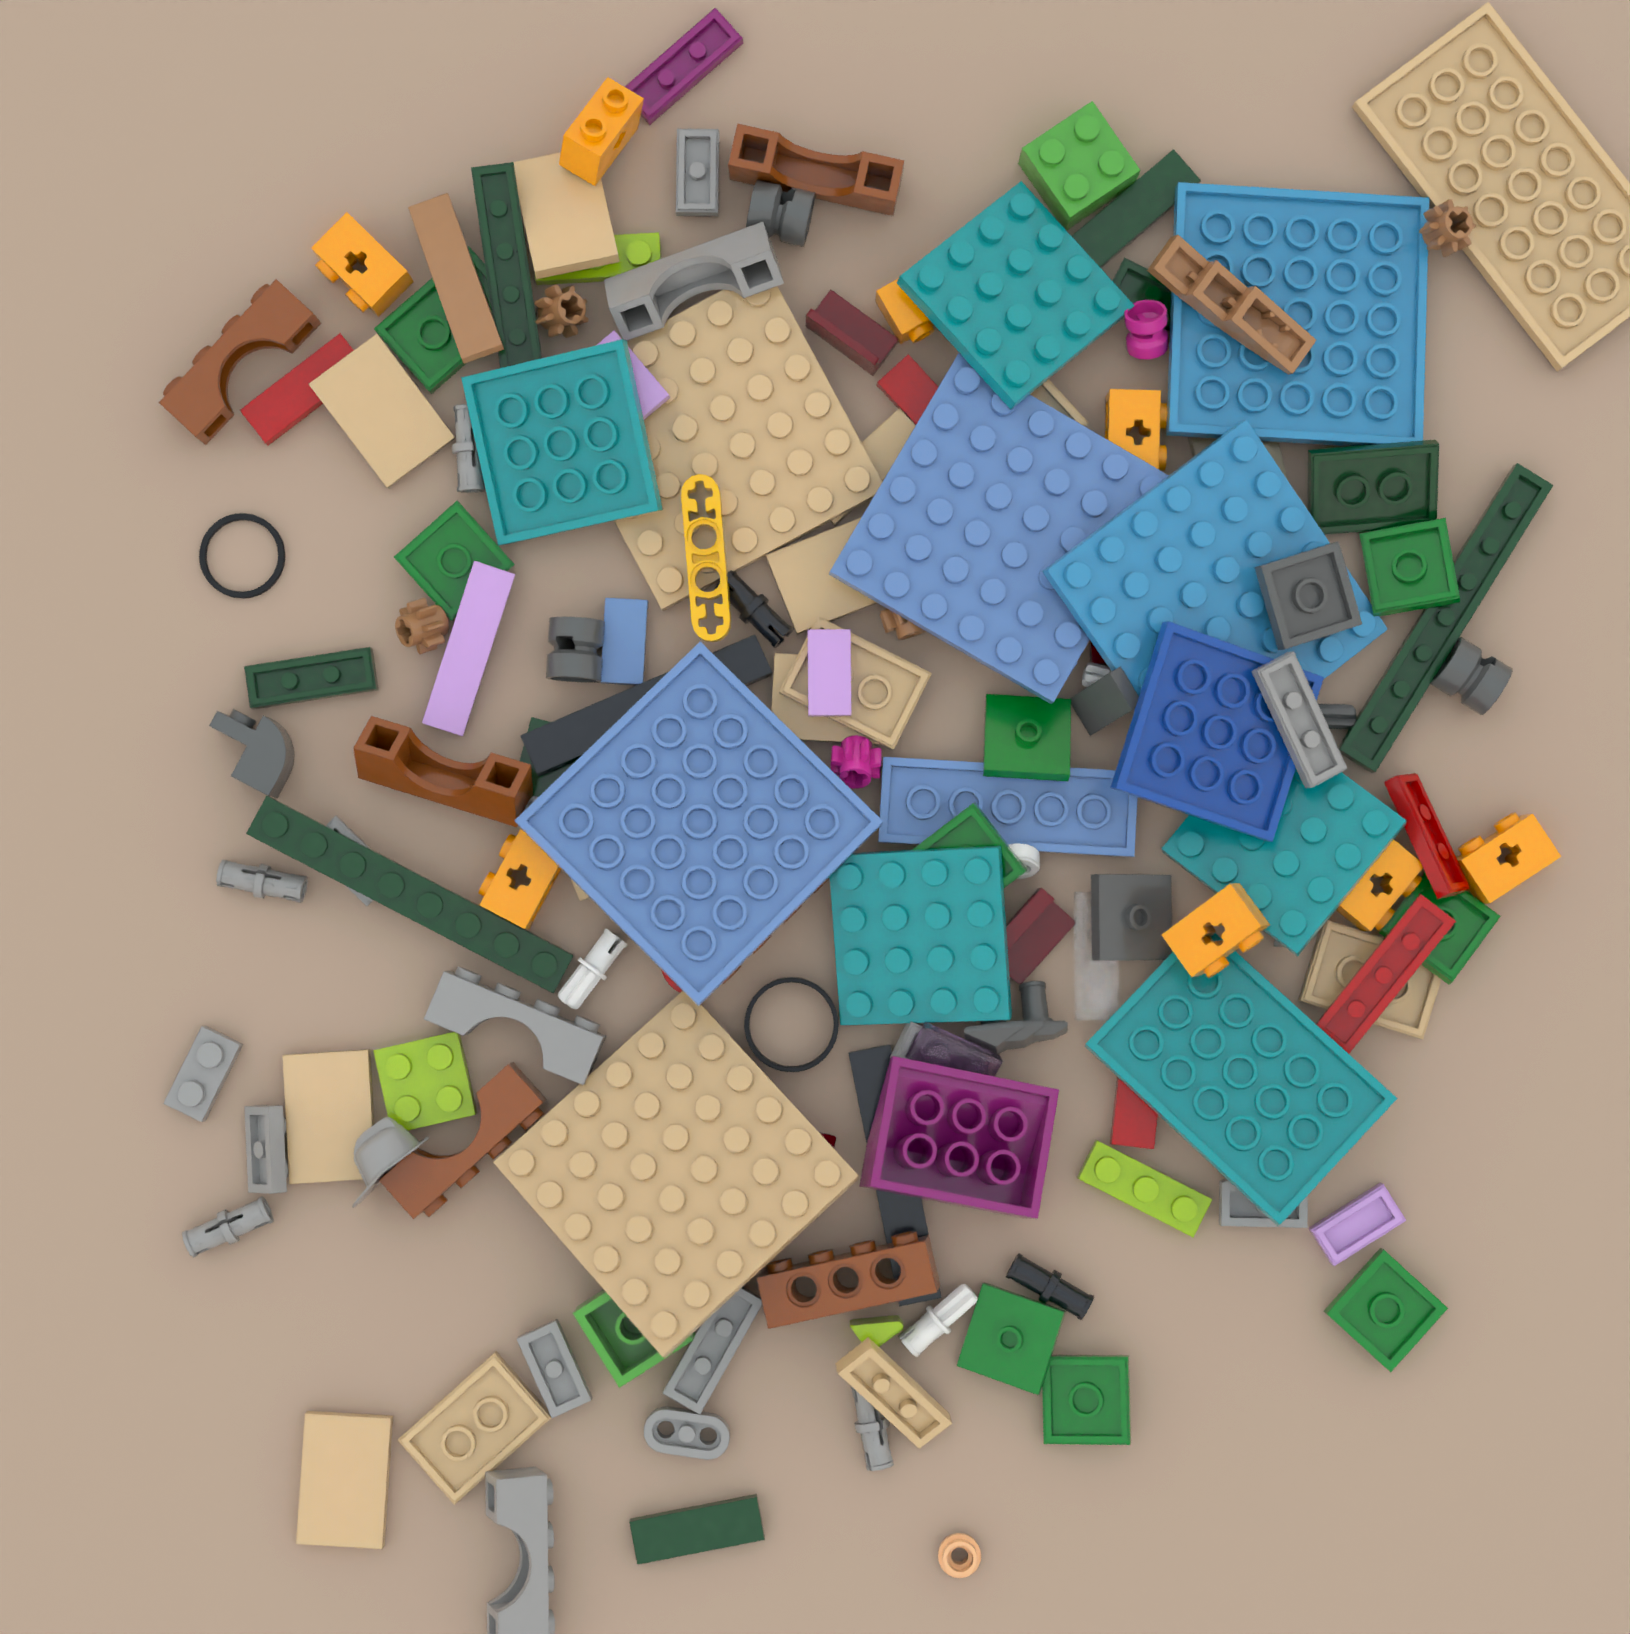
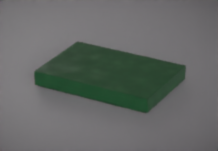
M1422 440L1308 450L1307 510L1324 535L1375 531L1437 519L1439 443L1436 440Z

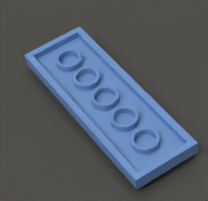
M883 757L879 817L884 822L879 827L878 843L919 845L968 806L976 802L1008 845L1027 844L1035 847L1039 852L1135 857L1138 797L1110 788L1116 770L1070 768L1069 781L983 776V762Z

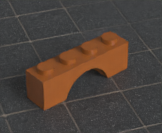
M738 123L728 162L729 179L755 185L756 180L759 179L780 184L783 192H788L792 187L815 192V199L891 216H894L904 168V160L864 151L854 155L821 153L796 145L778 132Z
M277 279L271 285L265 284L255 292L251 298L252 305L241 316L235 315L224 325L221 332L223 335L212 347L208 345L196 354L192 361L194 366L183 377L178 376L166 386L163 391L164 397L158 402L205 445L235 415L228 398V383L231 373L239 361L254 351L268 348L280 349L293 354L321 324L314 313Z
M370 717L353 747L359 779L510 826L518 827L514 820L524 812L525 806L533 796L531 764L492 752L486 759L477 763L454 761L428 748L419 740L410 727L378 717Z
M514 1062L505 1066L476 1093L481 1108V1123L475 1139L465 1150L453 1155H435L416 1148L379 1180L413 1219L422 1212L428 1218L448 1201L443 1195L444 1192L454 1183L460 1188L465 1186L480 1172L475 1165L488 1154L492 1159H495L512 1143L507 1136L520 1125L526 1131L544 1114L539 1107L547 1099Z

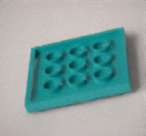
M1022 181L905 271L897 281L899 287L1010 410L1123 319L1125 310H1130L1135 306Z
M621 339L461 377L498 546L663 510L627 340Z
M1295 769L1273 842L1264 841L1188 815L1161 850L1216 894L1231 883H1240L1270 924L1263 931L1298 957L1404 828L1407 820L1342 772L1313 788H1305L1297 769Z
M1001 846L853 853L830 876L840 1026L910 1023L911 1021L914 1023L1010 1020L1012 1018Z

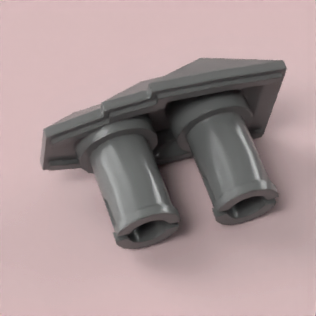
M1025 982L1019 985L1023 1021H980L981 1025L964 1028L965 1045L998 1055L1006 1050L1025 1048L1034 1042L1053 1040L1062 1036L1068 1031V1023L1065 1021H1054L1052 1018H1049L1045 982Z

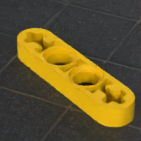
M697 474L687 479L681 490L691 623L694 632L699 638L706 642H717L724 639L731 629L721 494L717 483L711 477ZM698 484H704L707 491H713V496L706 498L705 506L707 514L715 511V519L700 517L690 521L691 513L699 515L697 501L692 498L689 499V493L696 492ZM704 525L712 527L717 534L715 544L708 549L696 547L692 540L694 531ZM705 568H713L720 575V584L711 592L700 590L696 584V576ZM722 596L723 604L714 603V613L717 618H723V625L716 627L715 634H709L706 627H700V620L707 619V606L702 604L697 607V598L713 600Z

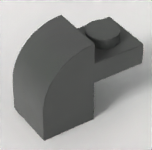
M235 709L232 710L230 716L217 711L209 726L246 745L231 777L270 797L278 798L294 765V747L289 734L278 722L264 715L257 728L254 729L253 726L256 720Z

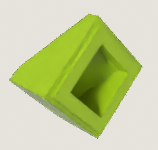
M899 1315L858 1318L849 1321L851 1329L861 1342L869 1337L878 1347L902 1331L904 1327Z

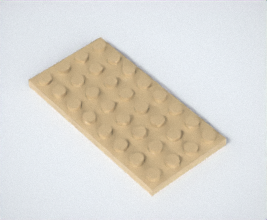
M1489 2L1355 101L1352 106L1354 111L1419 195L1429 198L1430 209L1435 206L1438 207V205L1449 199H1452L1454 207H1468V212L1471 214L1476 227L1468 235L1472 244L1462 250L1557 372L1630 317V182Z

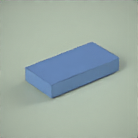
M605 598L601 684L639 685L644 682L648 600Z

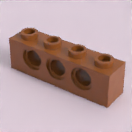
M908 1231L891 1236L892 1243L876 1246L875 1240H867L850 1245V1252L834 1255L833 1249H826L808 1254L809 1261L792 1264L791 1258L769 1262L766 1265L767 1270L757 1277L768 1329L937 1293L941 1285L929 1235L918 1237L917 1231ZM884 1258L894 1259L900 1265L901 1275L893 1279L883 1276L879 1270V1261ZM842 1267L853 1269L859 1278L858 1285L852 1288L843 1286L837 1278L838 1269ZM801 1276L811 1278L817 1287L816 1295L808 1297L800 1294L796 1288V1279Z

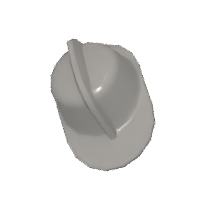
M384 1117L363 1132L357 1139L354 1148V1161L367 1188L354 1202L352 1207L355 1208L380 1184L379 1180L397 1165L400 1160L427 1141L429 1137L418 1141L408 1130L390 1117Z

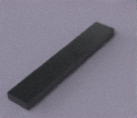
M755 634L713 652L746 687L772 676V670ZM668 672L520 735L538 777L578 760Z
M890 1044L848 1052L866 1143L891 1059L892 1050ZM876 1190L887 1244L892 1243L891 1236L903 1232L917 1231L918 1237L929 1235L921 1198ZM890 1258L893 1277L897 1278L901 1275L900 1265L897 1261ZM939 1288L937 1293L898 1302L900 1307L942 1297Z

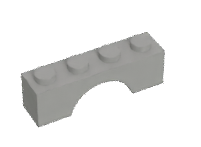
M764 222L604 280L609 310L623 340L627 341L663 328L667 318L678 305L699 293L721 289L736 292L743 298L784 284L778 259Z
M459 966L455 973L452 971L443 972L424 1020L464 1036L470 1034L479 1024L490 1018L507 1017L515 1019L530 1028L538 1038L543 1052V1069L581 1085L585 1084L607 1036L598 1032L600 1024L576 1015L574 1022L558 1016L561 1008L540 999L536 1000L535 1005L519 999L520 991L501 983H497L495 989L479 983L481 975Z
M537 1467L485 1471L486 1516L496 1524L511 1529L517 1539L520 1550L519 1567L512 1583L502 1594L487 1602V1634H554L555 1618L553 1611L549 1609V1593L554 1591L555 1580L553 1569L551 1566H548V1549H552L554 1545L553 1527L551 1522H548V1505L553 1503L552 1481L550 1478L547 1479V1474Z

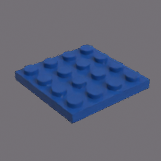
M1170 621L1162 622L1110 788L1264 841L1273 842L1296 769L1252 674V670L1274 659ZM1303 670L1317 701L1324 677Z

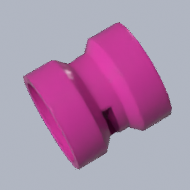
M1155 300L1134 302L1135 306L1124 312L1125 326L1130 331L1126 336L1128 354L1138 359H1153L1164 355L1169 347L1168 333L1164 329L1168 321L1166 306Z

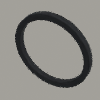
M238 513L221 518L208 529L200 545L199 561L203 575L216 590L233 598H252L269 590L281 576L285 565V547L277 530L266 520L256 515ZM240 520L253 521L264 526L273 536L278 549L277 565L269 580L254 590L244 592L232 591L221 586L211 575L207 564V549L214 534L226 524Z

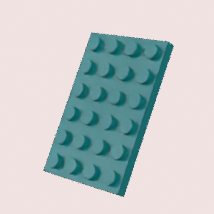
M1216 933L1211 936L1213 941H1223ZM1236 951L1226 957L1230 964L1211 978H1208L1205 973L1200 976L1191 977L1174 952H1172L1087 1041L1085 1047L1272 1222L1279 1226L1398 1098Z

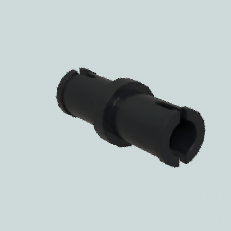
M729 571L727 575L730 604L741 613L739 618L745 624L750 622L774 648L778 647L785 641L783 637L785 635L788 637L792 633L793 628L767 604L769 600L763 594L757 595L735 571ZM720 581L717 583V585L715 586L714 589H716V588L718 587V585L720 584Z
M1018 1253L1006 1274L1008 1279H1012L1038 1294V1300L1046 1304L1050 1301L1075 1315L1080 1320L1084 1318L1094 1299L1093 1295H1089L1061 1278L1062 1273L1055 1269L1051 1273L1023 1257L1020 1253Z

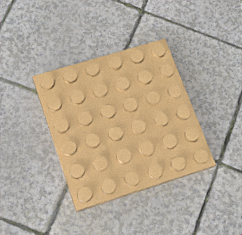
M778 286L746 298L730 290H721L667 319L663 328L627 341L628 347L670 395V398L644 420L663 510L615 520V523L663 611L689 598L681 490L685 481L691 476L697 474L707 475L719 487L722 503L727 573L731 570L737 572L767 554L788 545L840 515L873 499L882 484V480ZM698 484L696 492L689 493V499H695L699 509V515L690 514V521L700 517L716 518L715 511L710 514L706 512L705 500L713 496V491H707L704 484ZM700 526L693 533V544L699 549L711 548L716 542L717 534L710 526ZM713 568L702 569L696 576V584L700 590H704L720 581L719 573Z
M684 991L678 994L587 1077L584 1085L579 1084L493 1162L663 1358L670 1355L860 1178L702 1005L698 1006Z

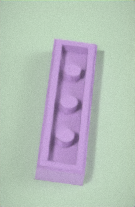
M474 561L425 711L423 724L460 736L464 735L516 574Z

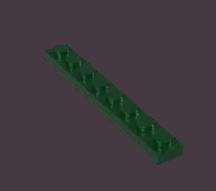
M1519 463L1512 466L1453 561L1460 602L1425 608L1356 717L1353 726L1348 730L1338 746L1342 755L1371 773L1377 771L1553 487L1551 483Z
M270 796L265 797L246 833L551 993L555 992L573 958V954Z

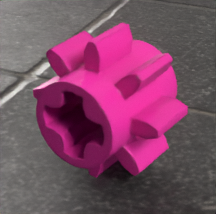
M858 735L849 736L841 742V747L832 746L830 769L837 776L839 775V778L849 788L859 789L866 787L870 784L871 777L880 778L882 750L881 748L873 749L872 742L866 737Z

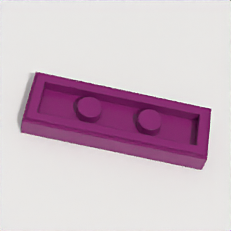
M716 8L709 12L625 86L644 98L641 116L651 125L743 44V38Z

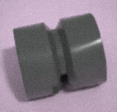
M757 179L751 197L746 227L764 222L769 238L773 234H777L783 243L804 247L811 223L815 192L792 187L788 192H783L780 184Z
M583 617L549 618L548 642L554 646V651L547 654L546 678L564 682H601L603 658L597 654V649L604 644L605 622Z
M1460 637L1431 684L1449 696L1459 693L1462 704L1476 713L1484 715L1505 689L1513 669L1493 656L1483 659L1482 650Z

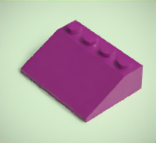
M891 1056L866 1145L859 1187L1019 1218L1038 1219L1059 1089Z

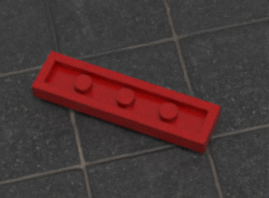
M1419 894L1316 1022V1025L1349 1054L1454 925L1456 920L1422 894Z

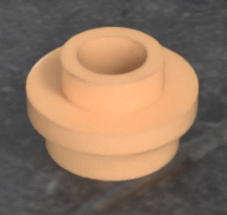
M955 1533L949 1535L941 1542L938 1549V1561L942 1570L949 1576L965 1578L972 1575L978 1569L981 1562V1551L978 1543L971 1536L964 1533ZM956 1548H963L967 1551V1556L962 1561H955L951 1557L952 1551Z

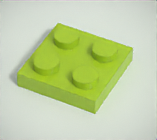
M450 1032L373 1050L387 1115L406 1130L478 1114L460 1034Z

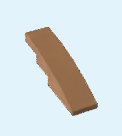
M446 193L408 207L463 363L466 364L504 350L449 194Z
M1179 235L1172 236L1147 270L1181 300L1215 326L1288 375L1294 373L1316 342L1314 337L1256 286L1246 287L1217 260L1207 261Z

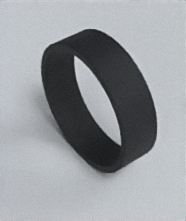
M796 977L781 978L761 988L749 1003L744 1021L746 1039L755 1056L767 1066L783 1072L804 1071L823 1061L836 1042L839 1027L837 1011L829 995L815 983ZM782 983H801L812 987L825 998L833 1014V1034L827 1048L816 1059L804 1065L784 1066L770 1061L757 1049L751 1037L750 1016L754 1004L765 991Z

